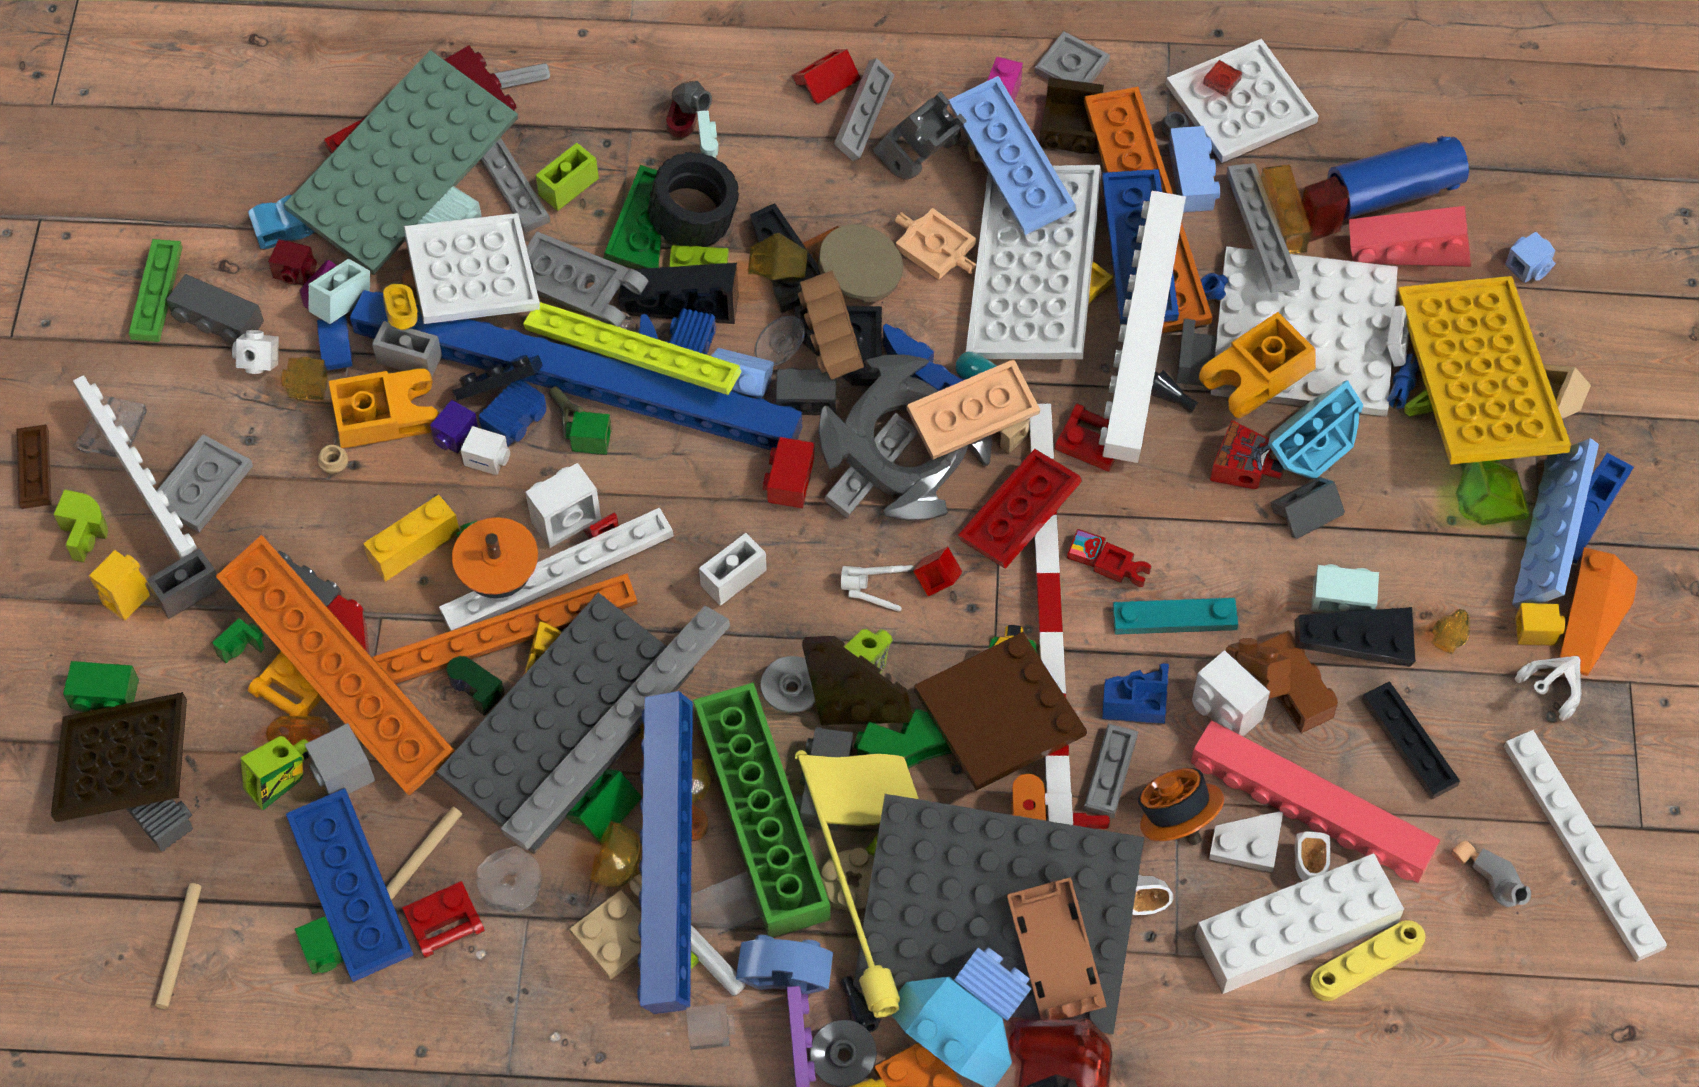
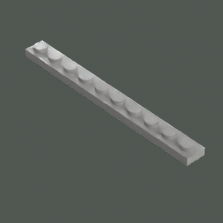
M705 605L501 827L503 835L525 850H528L643 723L642 710L645 709V697L670 693L730 627L729 619Z

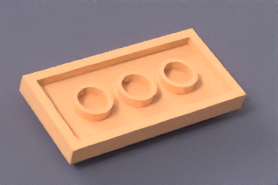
M1014 359L912 402L906 408L932 460L1040 413V408Z

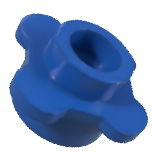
M1209 273L1202 277L1201 283L1207 300H1222L1226 296L1224 289L1228 283V278L1225 275L1219 276L1215 273Z

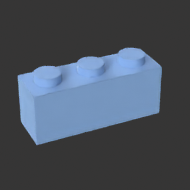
M1204 126L1171 128L1168 149L1176 193L1180 196H1186L1183 213L1214 210L1215 200L1220 198L1219 182H1214L1213 177L1216 174L1215 160L1210 159L1209 156L1212 149L1211 138L1206 137Z

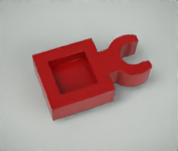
M1106 542L1094 565L1093 571L1122 583L1124 577H1128L1132 584L1143 587L1145 578L1137 573L1144 572L1149 575L1152 566L1145 561L1134 562V553Z

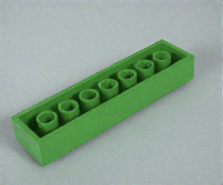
M754 683L694 699L695 718L767 935L776 937L831 920L830 903Z

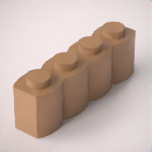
M831 270L800 282L802 291L798 293L802 307L808 309L804 317L809 329L814 330V334L810 335L815 351L820 350L821 355L817 356L816 359L821 372H827L832 380L864 368L843 293L834 271Z

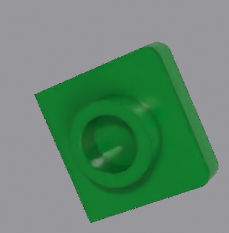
M240 618L212 642L217 657L225 663L233 657L239 656L248 643L260 653L265 649L262 641L264 635L261 630L253 623L247 625Z

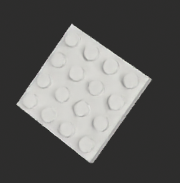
M1262 39L1174 74L1166 79V86L1195 126H1204L1205 135L1211 138L1212 150L1221 163L1318 122L1319 115Z
M518 213L404 226L406 244L424 324L539 310L540 302Z

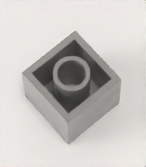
M348 723L305 744L312 762L309 764L312 774L319 787L324 786L328 795L344 788L350 794L375 781L369 761Z

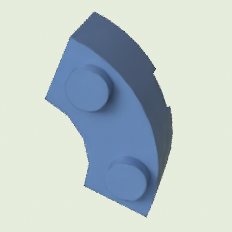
M758 935L755 937V940L741 942L736 979L758 990H787V987L800 986L801 994H812L829 989L833 952L820 947L821 944L814 940L797 942L774 939L768 935Z

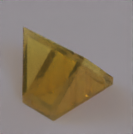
M776 233L750 248L748 274L760 275L771 280L787 277L805 278L808 251L782 234Z

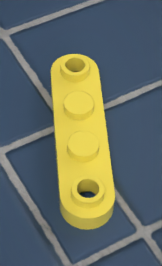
M1411 920L1397 923L1317 968L1310 980L1311 992L1322 1001H1332L1417 954L1425 942L1424 929L1418 923ZM1410 932L1414 935L1415 938L1408 939L1405 937L1404 933ZM1329 977L1333 980V984L1327 985L1322 979Z

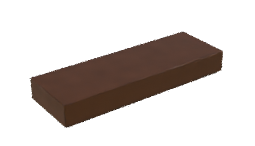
M45 424L17 428L19 505L21 509L52 505L48 427Z

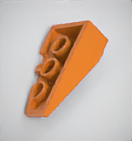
M1584 547L1576 564L1559 658L1578 656L1581 659V675H1589L1634 603L1638 576L1615 554Z

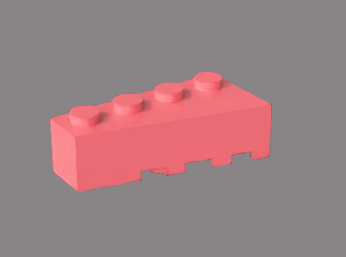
M1465 206L1349 219L1350 247L1354 262L1387 265L1471 267Z

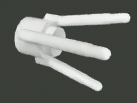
M843 566L841 590H849V598H860L900 612L901 606L860 592V590L867 588L868 575L913 571L914 566L869 568Z

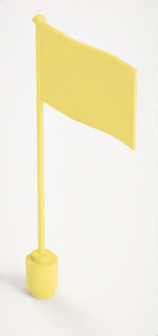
M799 750L795 754V759L799 760L869 967L859 979L868 1009L871 1012L873 1011L876 1018L890 1016L899 1010L898 1003L900 997L891 970L882 968L881 965H874L827 823L854 826L880 824L885 794L919 799L905 758L902 756L870 754L848 757H825L807 755L805 751Z

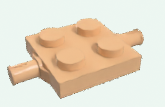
M933 208L915 221L903 212L897 215L895 222L904 227L906 233L896 242V247L905 257L938 280L957 265L969 274L975 271L976 263L965 257L976 245V238Z

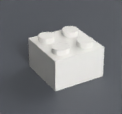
M578 463L571 467L562 468L553 477L544 482L535 483L525 492L531 523L549 548L601 519L597 488Z
M1224 650L1198 672L1192 702L1195 709L1201 715H1207L1212 721L1241 736H1245L1262 721L1270 691Z

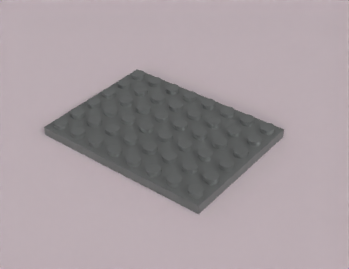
M885 794L863 923V932L874 965H881L882 968L891 970L897 991L899 992L905 982L948 976L954 980L979 947L984 951L988 946L1004 958L1000 963L1010 972L1016 967L1029 977L1007 894L1071 877L1107 1007L1048 1023L1114 1034L1144 837ZM1069 903L1068 906L1072 920L1079 918L1075 903ZM1018 917L1017 920L1021 934L1026 933L1027 928L1024 917ZM860 944L853 985L857 990L862 991L859 979L869 967ZM1087 968L1086 971L1090 985L1097 983L1093 968ZM1029 980L1027 985L1032 988L1031 981ZM1041 981L1035 982L1039 998L1045 997ZM1033 988L1011 1017L1042 1022Z

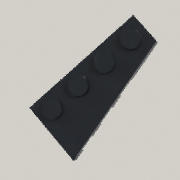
M774 203L750 214V221L780 313L782 314L795 308V306L801 305L798 293L802 291L800 282L821 274L817 263Z
M1412 607L1298 615L1294 620L1295 648L1411 667L1416 662Z

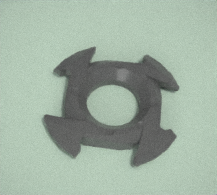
M905 354L883 355L865 360L868 371L876 373L878 379L853 406L845 422L829 407L824 406L822 408L819 422L820 446L829 470L838 467L842 459L847 458L845 461L879 490L892 497L894 494L901 496L883 511L885 517L905 521L929 520L948 513L945 500L938 499L936 492L960 465L967 452V448L975 454L982 465L988 466L991 458L992 440L991 435L934 460L931 458L926 463L916 467H902L887 460L878 450L874 440V426L877 419L892 410H907L908 404L938 392L930 384L911 377L926 367L929 360Z

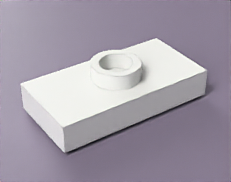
M1403 305L1393 307L1390 328L1386 329L1385 332L1387 346L1394 367L1404 366L1406 363L1409 332L1406 325L1407 314Z

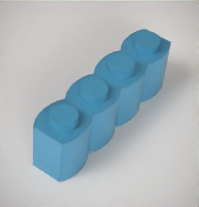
M287 195L276 203L258 204L248 211L260 249L274 248L278 239L293 241L306 238L315 233V231L285 210L284 204L292 195Z

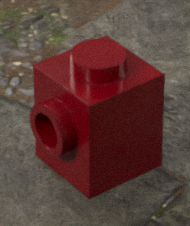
M278 239L268 261L273 278L288 284L304 285L308 281L309 276L315 273L317 266L311 246Z

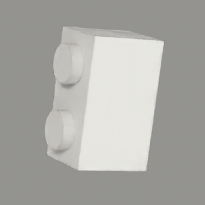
M747 533L743 534L699 568L701 587L721 606L767 571L766 552Z

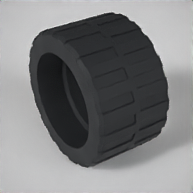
M685 152V154H677L671 159H667L656 173L648 204L649 219L657 233L661 234L668 242L678 246L708 247V245L718 242L721 237L725 236L730 227L739 198V186L734 174L723 162L718 161L713 156L704 155V153ZM686 188L698 190L709 196L717 208L708 212H692L680 207L671 198L669 193Z

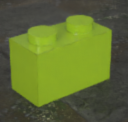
M575 143L535 175L539 196L557 211L599 179L596 158L578 143Z

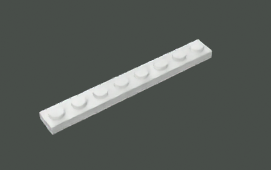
M84 375L73 380L81 399L180 559L197 549L189 533L183 535L180 531L183 527L180 518L175 511L169 513L166 507L170 504L161 489L156 491L152 486L156 484L152 473L148 468L143 470L139 465L143 462L135 446L129 448L126 442L130 441L122 425L116 427L113 423L117 419L108 404L104 406L101 404L100 400L104 398L95 383L90 385Z
M657 508L537 562V566L525 586L511 596L488 598L473 591L440 606V612L450 631L504 614L674 537L673 530L661 509Z
M1534 730L1506 741L1504 745L1506 752L1635 961L1638 962L1664 950L1667 943Z

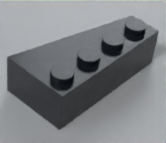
M737 262L634 269L644 275L649 281L642 293L636 294L628 290L624 285L620 286L619 306L620 311L624 315L641 316V314H647L648 317L673 319L674 317L678 318L681 309L685 308L692 311L696 310L698 313L713 314L716 323L735 324L739 298Z

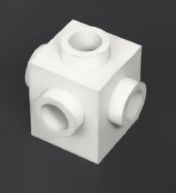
M260 330L246 331V334L237 338L232 346V357L236 359V368H244L246 373L251 374L263 373V370L271 371L278 365L279 336L264 335V332Z

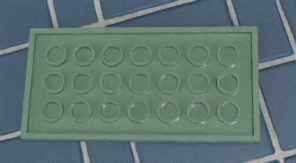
M430 50L285 202L284 208L374 275L406 241L404 226L417 225L419 220L440 201L444 194H447L452 186L456 187L518 119V113Z

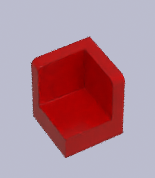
M947 546L924 557L913 572L929 597L954 585L962 574V569Z

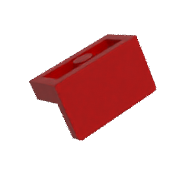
M835 49L792 75L796 85H806L815 104L823 102L860 79L848 49Z

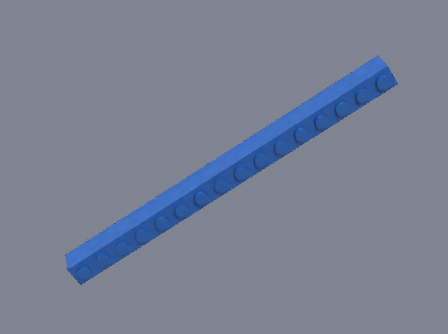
M363 290L350 316L355 334L375 339L383 321L388 322L383 304V293ZM416 304L417 323L410 328L438 336L442 352L441 358L486 370L500 363L502 367L510 365L513 359L522 355H528V358L539 355L543 366L535 375L523 378V381L550 389L558 386L562 392L767 450H771L772 447L777 448L779 437L798 440L802 430V412L790 406H779L769 403L762 398L754 399L743 396L731 390L729 395L627 362L603 357L599 353L578 350L568 344L560 345L550 342L543 337L524 335L514 329L506 330L499 328L489 322L462 319L424 324L420 305Z

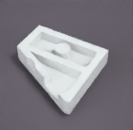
M1278 811L1216 825L1209 860L1272 873L1283 812Z

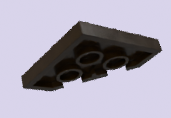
M836 636L804 638L802 647L821 725L910 722L913 715L905 687L897 681L893 684L880 674L881 670L862 655L857 657L843 647L845 643Z

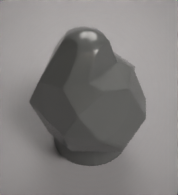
M698 81L681 83L672 91L673 100L678 103L681 111L686 114H697V111H707L712 102L711 93L706 91Z

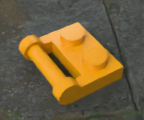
M282 651L248 687L250 694L256 698L261 696L283 710L297 724H300L322 699L319 693ZM273 682L302 700V702L295 704L269 686Z

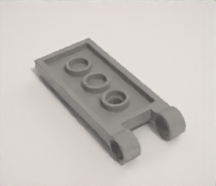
M538 231L526 247L538 295L617 327H620L626 316L616 307L609 305V302L620 285H624L628 290L636 294H641L649 282L644 275L634 269L626 268ZM594 282L591 287L586 288L588 283Z

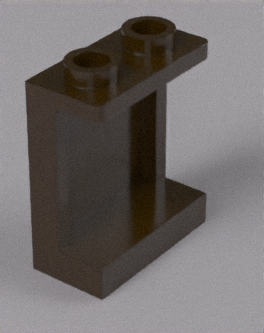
M1049 78L1042 126L1040 128L1039 145L1051 150L1059 149L1074 151L1080 154H1094L1096 133L1092 131L1084 105L1085 96L1103 93L1104 85Z

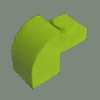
M64 489L54 512V517L61 530L71 532L66 547L72 560L84 562L88 552H91L94 548L95 537L107 538V522L98 503L91 496Z

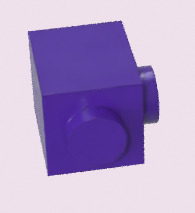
M451 400L430 425L433 440L441 449H450L458 454L472 426L478 428L476 414Z

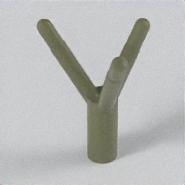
M555 386L550 389L549 394L562 409L563 438L566 439L568 412L577 411L581 413L586 411L582 407L571 403L562 390Z

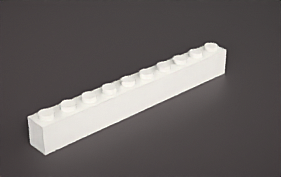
M1151 191L1150 201L1143 202L1141 218H1145L1146 222L1145 226L1139 225L1136 242L1142 243L1141 250L1134 251L1132 267H1137L1136 275L1130 274L1127 289L1128 292H1133L1132 299L1125 300L1123 317H1128L1127 325L1121 324L1118 342H1123L1122 350H1116L1113 367L1119 368L1117 376H1111L1108 393H1114L1113 402L1107 401L1104 419H1109L1108 428L1102 427L1099 445H1105L1103 457L1138 463L1186 196Z

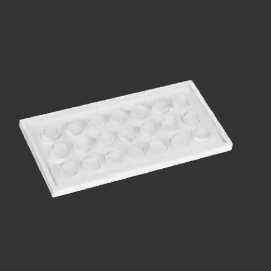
M1100 165L1053 166L1075 203L1076 211L1027 235L1023 233L988 173L966 352L973 351L986 359H1083L1101 180Z

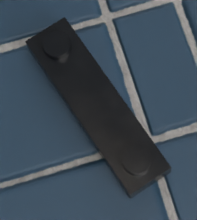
M1390 681L1363 694L1362 701L1431 800L1459 785V778Z

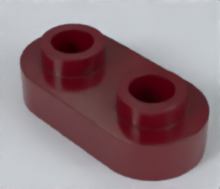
M672 100L666 118L668 132L678 138L689 136L695 128L698 115L683 113L678 103Z

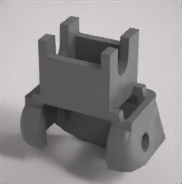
M941 91L894 127L873 149L890 171L903 180L916 177L922 171L921 164L942 146H945V148L954 146L961 138L960 129L967 120L961 114L954 118L947 111L946 108L950 101ZM901 136L920 156L915 162L898 145L897 141Z

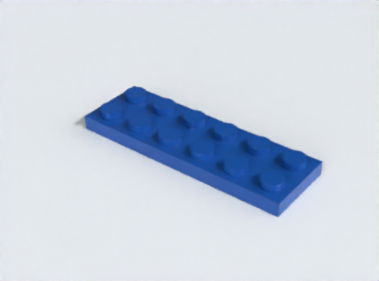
M1159 169L1102 173V186L1120 325L1127 324L1128 317H1123L1125 300L1132 299L1133 292H1128L1127 289L1130 274L1136 275L1137 267H1132L1134 251L1141 250L1142 243L1136 242L1139 225L1145 226L1146 222L1145 218H1141L1143 202L1150 201L1151 191L1162 192ZM1173 272L1164 322L1178 321L1179 317Z
M341 789L286 813L352 981L355 982L413 956L409 941L346 789Z

